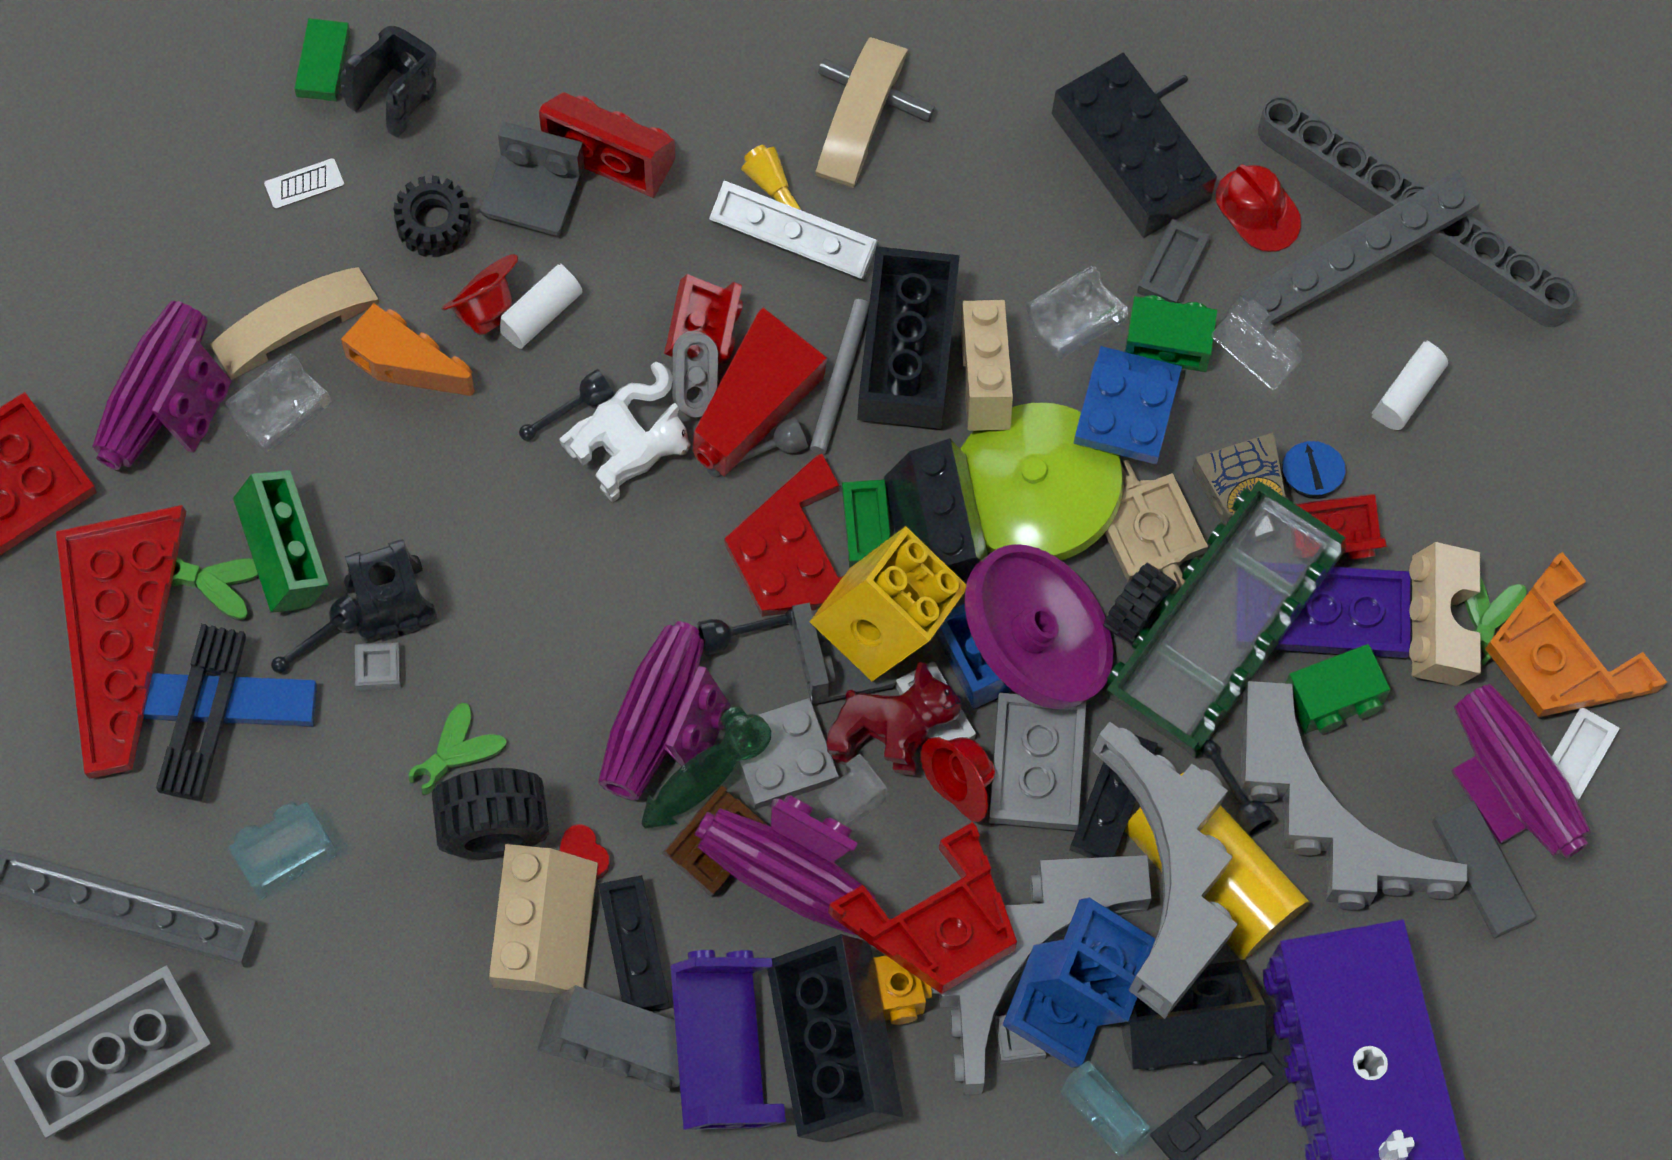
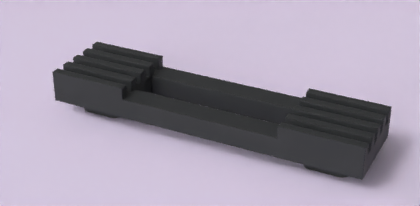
M201 623L190 663L191 669L171 741L169 746H167L156 785L158 793L202 801L247 638L243 631L238 633L233 629L228 631L223 627L218 629L216 626L211 625V627H208L206 624ZM205 673L218 674L220 678L200 750L196 754L189 750L185 752V745Z
M1274 1034L1267 1040V1052L1253 1053L1244 1058L1154 1130L1150 1137L1170 1160H1194L1289 1083L1284 1067L1289 1068L1287 1062H1284V1056L1291 1055L1288 1038L1278 1039L1276 1034ZM1260 1064H1263L1273 1077L1209 1129L1205 1130L1195 1117Z

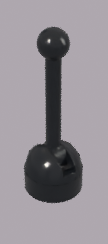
M596 369L586 375L580 383V395L534 424L522 425L519 429L520 437L525 441L532 440L538 430L583 402L588 405L599 406L613 398L614 393L602 373Z
M345 593L331 605L329 623L284 657H275L271 662L272 670L278 674L286 672L290 662L335 628L343 632L357 629L361 620V610L350 596Z
M789 609L785 615L735 627H729L720 619L699 621L697 628L700 632V638L704 640L703 652L707 656L723 651L734 635L785 623L792 625V609Z
M1214 741L1205 742L1201 749L1202 754L1207 758H1211L1240 803L1236 814L1237 823L1251 838L1261 834L1273 825L1276 820L1274 815L1263 802L1247 800L1220 758L1218 745Z

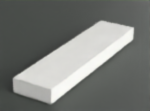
M723 181L709 218L712 221L863 280L878 244L876 239L727 181Z

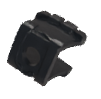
M387 26L378 34L379 40L360 56L353 54L345 62L344 70L341 73V95L345 98L346 105L357 112L392 69L403 74L388 88L386 98L387 130L391 135L399 137L407 129L409 116L422 100H429L436 92V78L434 77L436 52L427 43L397 26ZM407 53L412 55L418 63L412 61L407 55Z
M403 539L390 542L388 547L365 554L357 552L345 556L348 575L344 578V584L347 593L356 592L361 610V620L357 628L364 642H372L378 638H382V641L399 637L398 632L403 631L404 635L421 630V625L425 626L436 621L437 614L434 604L424 599L414 574L423 571L421 561L418 556L410 554ZM391 582L390 584H388V585H386V586H379V585H383V584H386V583Z

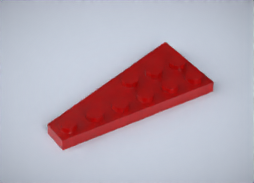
M183 505L56 531L84 774L89 779L133 770L144 718V709L187 512Z

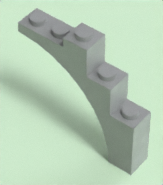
M1248 681L1242 703L1240 789L1244 795H1251L1253 800L1261 802L1275 801L1278 797L1284 798L1283 848L1294 849L1295 853L1307 856L1327 851L1326 902L1338 903L1339 908L1347 910L1362 909L1365 905L1372 903L1377 894V889H1382L1384 894L1392 896L1407 895L1410 891L1427 892L1428 897L1435 899L1452 898L1454 894H1459L1467 882V864L1431 859L1398 847L1369 830L1340 805L1320 780L1303 747L1294 714L1292 684Z
M1109 722L1099 734L1092 751L1118 774L1139 802L1153 831L1162 864L1164 899L1159 931L1150 955L1136 975L1129 991L1163 1018H1166L1229 940L1237 926V923L1231 919L1230 913L1223 906L1204 899L1206 894L1223 875L1232 859V856L1227 853L1225 846L1218 839L1200 832L1218 810L1228 790L1222 786L1221 781L1213 773L1204 769L1200 770L1194 764H1191L1181 776L1176 772L1175 767L1169 760L1160 755H1153L1140 745V741L1131 731L1125 728H1118Z
M1148 855L1040 860L1037 875H1031L1030 877L1032 902H1040V904L1004 905L1017 940L1015 951L943 994L931 987L932 994H939L940 1008L958 1007L957 1010H950L951 1036L960 1037L961 1054H953L954 1081H963L964 1095L982 1094L985 1076V1048L991 1024L1005 994L1024 970L1033 945L1058 941L1063 938L1067 933L1079 899L1090 897L1117 915L1147 911L1151 901Z

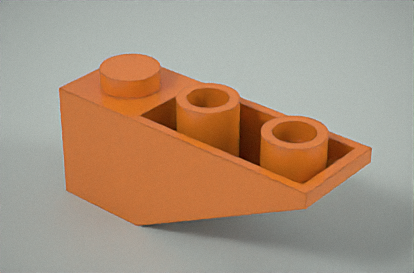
M373 303L341 338L345 357L377 381L471 396L475 392L472 370L463 360L456 356L450 359L439 351L438 344L430 336L422 332L417 335L407 327L406 321L391 309L384 311Z

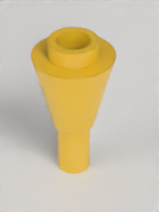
M760 145L749 151L744 156L746 162L741 167V170L770 197H774L778 202L801 210L788 190L789 186L776 147L766 148L765 145Z

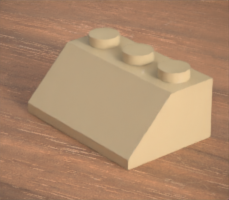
M505 844L489 973L493 988L563 994L575 985L584 988L597 878V862L551 848Z

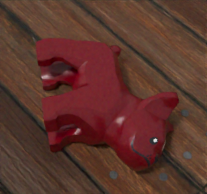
M919 662L917 665L913 685L902 695L856 694L854 690L850 689L846 692L845 704L839 711L836 721L829 729L827 751L832 755V759L836 763L857 766L859 757L856 750L871 735L885 743L884 758L887 761L893 762L895 773L914 776L916 774V764L913 757L919 746L924 742L928 730L937 724L944 725L958 718L961 710L960 697L955 694L949 685L935 679L928 670L926 663Z

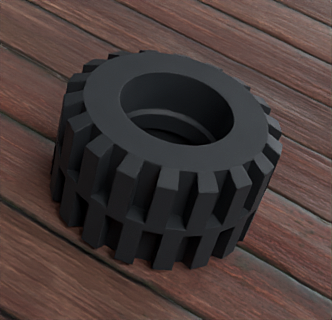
M515 768L474 770L445 780L432 790L437 847L447 854L464 858L504 856L505 844L533 847L544 841L547 835H549L543 780L533 772Z

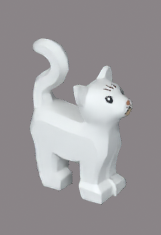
M655 362L651 365V370L656 377V382L653 385L630 383L620 388L613 398L597 407L593 416L579 421L559 439L565 451L573 460L578 458L583 466L592 460V451L597 447L603 446L611 455V458L600 467L595 476L601 482L600 490L612 503L620 497L619 486L647 472L662 456L672 454L684 455L691 446L687 437V430L677 416L679 407L676 403L672 404L659 417L650 431L647 432L637 423L628 409V405L633 399L653 401L664 397L670 391L673 377L671 371L662 363Z

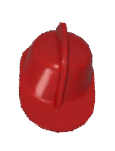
M1241 164L1236 170L1229 172L1220 180L1216 189V203L1241 238L1251 247L1263 252H1277L1288 248L1297 239L1301 229L1300 213L1295 203L1282 188L1276 174L1266 167L1259 165L1245 166Z
M515 254L507 255L486 267L454 299L443 305L441 309L447 310L451 308L465 326L471 327L478 335H484L499 326L501 316L513 305L506 275L518 262V256Z
M940 737L929 738L922 745L920 754L922 768L927 780L936 792L951 802L965 817L972 822L982 821L986 817L988 809L985 787L994 780L995 776L993 762L988 758L982 746L973 739L960 737L947 741Z

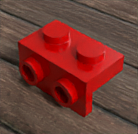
M688 274L681 278L664 354L673 357L674 344L682 334L689 331H700L710 337L716 344L718 364L728 360L735 345V338L732 337L733 326L738 320L743 307V301L739 299L742 285L732 282L726 288H722ZM699 345L689 347L687 351L688 358H695L699 355Z
M1375 494L1295 504L1346 537L1344 553L1349 552L1350 559L1375 556V548L1387 547L1386 538L1380 537ZM1290 525L1294 556L1307 558V563L1309 564L1321 545Z

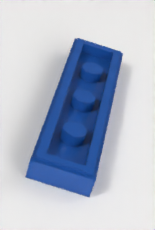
M152 673L143 719L176 721L189 675ZM220 676L204 677L192 721H208ZM236 677L223 723L313 727L317 683L315 680Z

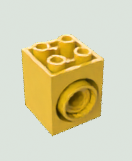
M905 526L849 568L809 622L868 679L874 681L931 640L964 594L966 584Z

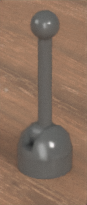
M794 416L781 422L774 432V439L752 448L740 462L775 447L786 453H795L808 448L806 438L797 418ZM707 468L711 476L717 477L721 475L714 468Z

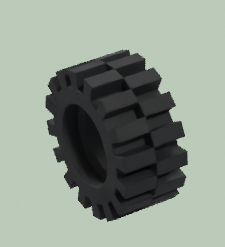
M432 175V183H426L425 176L419 177V186L415 187L410 181L405 185L407 193L400 190L397 195L398 203L394 202V219L399 238L402 243L406 242V247L413 252L417 247L418 254L426 257L427 250H432L433 257H440L439 249L445 248L448 255L454 252L453 243L460 247L464 243L463 235L468 236L470 232L469 224H471L467 197L463 195V190L460 186L457 185L454 188L453 181L448 178L441 184L439 176ZM428 206H441L448 212L446 222L436 227H424L418 223L416 218L418 212Z
M1147 562L1139 569L1138 573L1136 572L1133 575L1130 583H1127L1123 588L1124 591L1115 600L1116 603L1109 610V615L1105 618L1103 626L1132 646L1140 631L1144 627L1150 629L1153 626V622L1160 616L1157 614L1158 607L1168 593H1174L1177 582Z

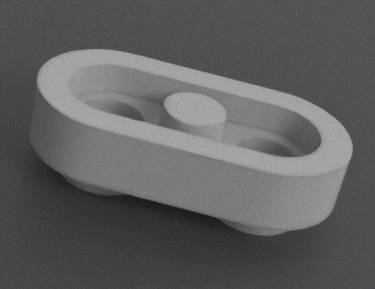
M689 331L682 334L676 340L673 347L672 397L679 410L687 416H703L717 390V346L710 337L700 331ZM699 345V355L695 358H688L687 351L689 347ZM691 387H699L698 397L693 400L687 399V391Z

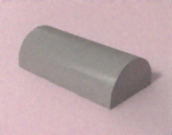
M166 965L3 1056L2 1059L45 1138L48 1139L212 1045Z

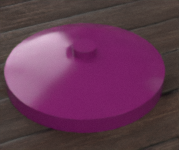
M1012 544L996 549L974 567L965 589V611L968 626L982 657L992 671L1010 689L1037 705L1051 709H1069L1084 703L1104 687L1113 664L1111 633L1103 626L1106 617L1097 599L1084 581L1068 565L1039 548L1029 545Z

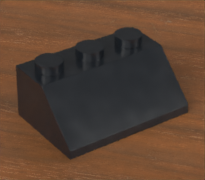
M949 438L909 451L884 476L895 534L906 526L963 581L969 578L974 567L988 556L966 455Z
M1246 960L1209 964L1166 1018H1163L1137 997L1129 1021L1120 1023L1124 1047L1133 1070H1156L1165 1065L1180 1063L1201 1064L1209 1059L1231 1056L1245 1058L1253 1053L1267 1052L1265 1003Z

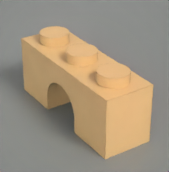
M1005 300L963 301L961 345L963 366H966L965 400L968 431L1010 430L1013 394Z
M1434 542L1412 556L1409 569L1412 579V601L1409 609L1412 619V642L1409 649V655L1412 660V677L1458 686L1481 674L1480 633L1461 627L1455 621L1451 612V605L1457 606L1480 593V552Z

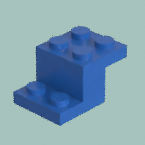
M1100 346L1074 437V444L1157 465L1182 366Z
M1090 897L1079 899L1064 940L1033 945L1002 1026L1072 1068L1081 1067L1097 1026L1129 1021L1137 997L1129 991V988L1149 957L1155 938Z

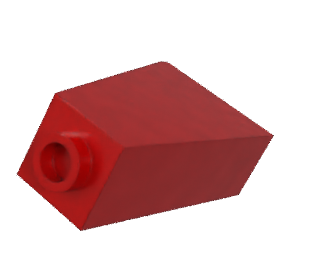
M764 307L757 313L694 431L693 452L695 457L704 467L708 469L714 468L724 477L824 379L827 357Z

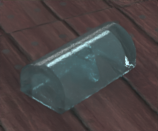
M1086 1061L1067 1077L1060 1090L1061 1094L1119 1157L1123 1158L1152 1129L1090 1061Z

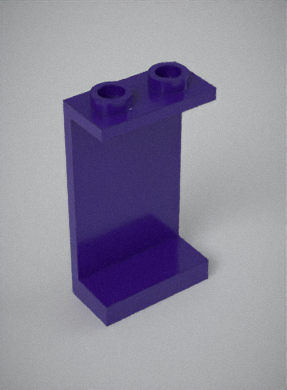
M697 950L688 952L687 960L671 965L683 1130L753 1129L786 1122L784 1104H764L753 973L771 968L772 958H754L753 951L751 950L728 952L726 957H715L714 950Z

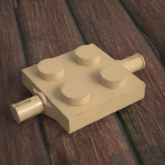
M1124 460L1123 464H1121L1123 473L1122 500L1119 510L1110 527L1106 530L1105 535L1127 582H1130L1136 572L1138 573L1139 569L1148 562L1177 582V586L1174 589V594H1176L1185 582L1182 579L1183 574L1179 566L1186 560L1205 554L1208 545L1173 473L1156 480L1138 481L1130 461Z

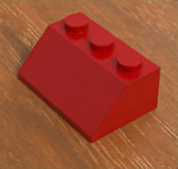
M562 92L542 104L539 109L542 132L582 142L584 169L649 197H655L676 159L675 139L671 138L665 131L656 127L647 128L635 123L628 115L622 112L615 111L612 113L600 108L587 97H574Z

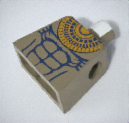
M1273 432L1195 458L1192 467L1193 473L1221 522L1225 525L1235 513L1232 507L1237 497L1245 488L1251 491L1258 480L1285 497ZM1265 509L1249 531L1252 542L1261 541L1276 534L1269 514L1271 513L1270 511Z

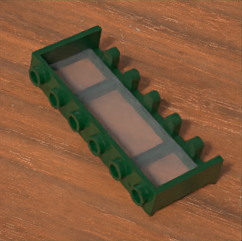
M1259 480L1251 491L1245 488L1240 493L1232 507V510L1235 511L1232 518L1226 525L1221 522L1213 530L1207 541V544L1211 547L1201 560L1195 557L1190 562L1182 575V579L1185 580L1182 587L1176 594L1173 592L1167 594L1158 607L1157 614L1160 615L1151 629L1144 627L1131 646L1135 650L1126 664L1120 661L1113 668L1106 682L1110 685L1107 692L1111 701L1116 702L1169 738L1195 759L1201 752L1205 742L1209 741L1245 691L1248 681H1252L1346 548V537Z

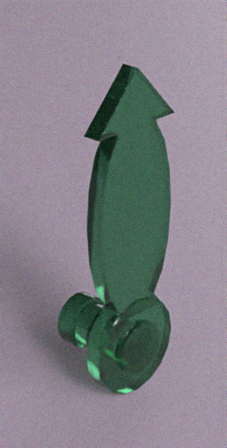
M737 706L726 710L721 717V723L726 730L721 744L709 747L684 764L669 778L655 800L648 794L641 822L644 829L677 824L673 816L688 811L711 795L730 775L737 761L748 760L761 754L771 740V729L765 719L759 715H747L741 707Z

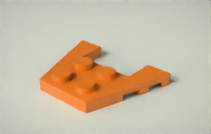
M1563 552L1555 557L1550 566L1492 638L1485 650L1538 717L1657 693L1662 690L1667 681L1644 652H1641L1614 670L1607 671L1555 606V604L1579 591L1586 583V580Z

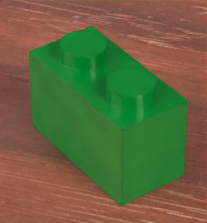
M1154 295L1134 296L1124 352L1182 366V369L1206 372L1212 351L1218 309L1207 308V306L1198 302H1188L1185 304L1168 302L1162 297Z
M1369 644L1289 673L1285 683L1292 684L1294 712L1304 734L1317 729L1319 733H1327L1341 726L1343 720L1358 714L1359 718H1366L1376 714L1383 708V704L1391 690Z

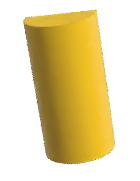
M1220 805L1200 832L1218 839L1225 846L1227 853L1232 856V859L1223 875L1206 894L1204 899L1223 906L1230 913L1231 919L1237 923L1226 944L1241 960H1246L1309 906L1310 901ZM1140 807L1128 821L1125 832L1162 872V864L1153 831Z

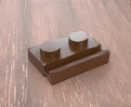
M723 785L713 793L662 852L664 856L669 857L677 864V867L709 896L718 890L730 873L698 848L701 839L694 834L705 814L709 812L715 816L720 808L766 825L740 800L735 799L729 794Z

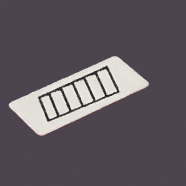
M331 158L267 180L264 184L273 207L279 208L343 186L344 182L335 159Z

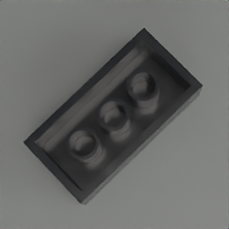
M1124 52L1055 91L1052 108L1053 117L1143 238L1168 225L1172 219L1176 220L1211 200L1217 175Z
M876 246L857 420L941 429L960 255Z
M840 934L772 958V967L767 968L797 1136L829 1142L903 1118L870 944L865 940Z

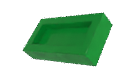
M308 18L294 87L296 97L337 102L341 73L350 35L349 23Z
M885 479L842 482L849 568L890 538Z

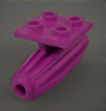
M180 301L169 302L136 345L108 397L92 445L93 450L98 453L96 459L103 465L114 470H119L121 466H132L163 424L180 444L192 453L195 452L200 440L207 434L209 423L219 404L226 398L228 387L232 381L201 345L208 320L200 311L192 308V306Z
M677 621L674 626H664L635 671L609 732L598 784L603 789L616 796L631 800L639 799L667 753L679 763L689 779L695 782H699L703 770L707 769L713 760L714 743L719 731L727 726L730 718V703L707 668L699 666L704 640L700 638L699 630L693 625Z
M1492 684L1483 685L1466 695L1454 706V710L1475 756L1456 766L1451 772L1471 801L1474 800L1484 821L1499 844L1528 829L1553 856L1562 853L1567 859L1587 847L1588 842L1585 838L1591 833V830L1569 782L1529 723Z
M791 795L786 796L784 801L781 799L772 800L769 805L771 807V826L720 808L715 816L709 812L705 814L694 834L701 839L698 845L700 850L740 882L797 914L841 931L855 934L833 919L828 913L830 903L861 886L858 881L834 863V861L847 852L855 850L858 843L849 838L853 830L830 817H825L823 822L816 820L810 816L813 808ZM867 889V891L875 900L876 896Z

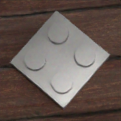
M810 698L727 725V733L755 809L770 805L773 799L784 800L786 796L791 795L794 797L838 782L839 776L832 757L827 751V744Z

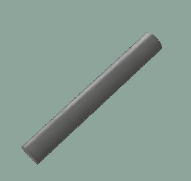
M824 58L818 73L846 85L852 70ZM891 88L886 100L887 104L928 122L935 110V106L894 88Z

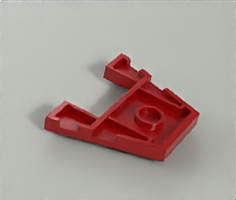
M822 453L815 456L724 538L725 547L762 617L786 614L789 609H792V606L809 602L811 610H817V607H821L843 578V576H837L802 510L805 506L839 492V484Z
M973 822L943 838L939 844V851L961 879L898 916L889 919L864 885L859 886L829 904L828 913L833 919L941 994L1014 952L1017 945L1000 892L997 893L991 876L987 855H984L980 845V835L977 826Z

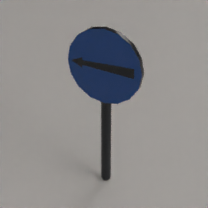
M1306 441L1295 445L1286 453L1282 462L1281 475L1282 479H1285L1287 485L1295 492L1307 497H1323L1333 493L1341 486L1345 477V462L1340 453L1332 446L1319 441Z

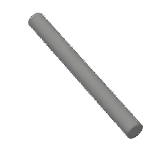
M863 299L854 300L811 441L810 450L817 454L826 453L868 315L869 302Z

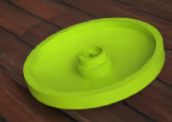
M1028 403L1012 407L1010 430H974L962 445L961 450L966 455L986 549L989 553L1003 546L1022 544L1039 548L1060 560H1065L1086 550L1110 527L1122 500L1123 473L1121 461L1117 454L1074 444V437L1081 415L1080 411L1054 403Z

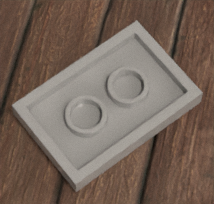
M999 693L993 758L995 776L991 786L989 823L1077 830L1086 701L1069 709H1051L1032 703L1018 694Z

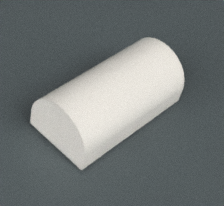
M562 264L555 266L501 316L500 333L514 346L522 349L582 294L580 284Z
M1428 340L1424 341L1372 411L1373 415L1371 417L1390 429L1401 430L1448 366L1446 355Z

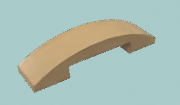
M872 37L868 39L857 59L838 104L818 162L816 176L852 188L855 187L868 155V145L891 87L895 86L908 54V49Z
M359 267L338 271L309 281L268 301L229 327L210 345L230 380H233L268 361L266 354L338 316L344 322L369 309L373 303L379 304V299Z

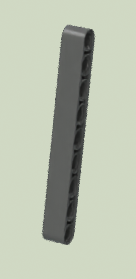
M1276 96L1265 103L1258 126L1260 140L1372 215L1376 216L1426 188L1425 185L1286 96ZM1278 119L1283 121L1285 124L1278 125L1274 123L1272 120ZM1305 142H1315L1319 147L1309 146ZM1346 163L1351 165L1354 169H1345L1341 167L1339 164ZM1373 186H1382L1388 191L1382 192L1376 190ZM1471 215L1463 217L1417 243L1545 327H1556L1565 322L1576 300L1577 290L1568 278ZM1442 230L1452 231L1457 236L1450 237L1445 235ZM1477 253H1485L1489 255L1491 259H1483L1479 257ZM1511 275L1521 276L1526 282H1518ZM1546 298H1554L1561 305L1551 304Z

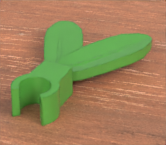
M177 557L175 566L180 567V571L173 576L171 586L185 585L194 588L198 587L202 594L226 616L237 620H243L248 616L244 600L228 585L244 583L258 577L253 559H236L208 566L201 570L199 566L183 562L181 558Z
M1480 577V593L1464 601L1472 624L1475 627L1473 631L1480 633V646L1485 654V658L1481 662L1483 666L1491 658L1485 648L1494 637L1495 630L1506 622L1526 596L1527 589L1522 584L1509 586L1490 605L1485 585Z
M460 703L450 712L439 740L437 754L432 755L423 764L414 766L409 772V783H414L415 778L419 775L430 777V781L422 785V795L432 792L436 782L448 772V767H459L490 759L499 754L506 746V739L494 734L465 740L471 723V711L467 703Z

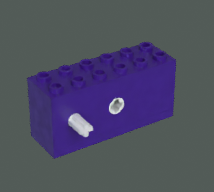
M1404 919L1280 941L1273 955L1269 958V962L1266 965L1267 969H1263V983L1267 995H1274L1278 1011L1273 1013L1276 1036L1278 1039L1288 1038L1291 1055L1284 1056V1062H1287L1289 1068L1284 1067L1288 1082H1295L1298 1100H1294L1295 1117L1299 1127L1305 1126L1309 1144H1305L1304 1147L1306 1160H1465Z

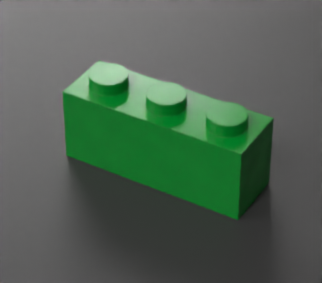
M284 470L251 474L233 497L270 612L310 608L329 584L291 471Z

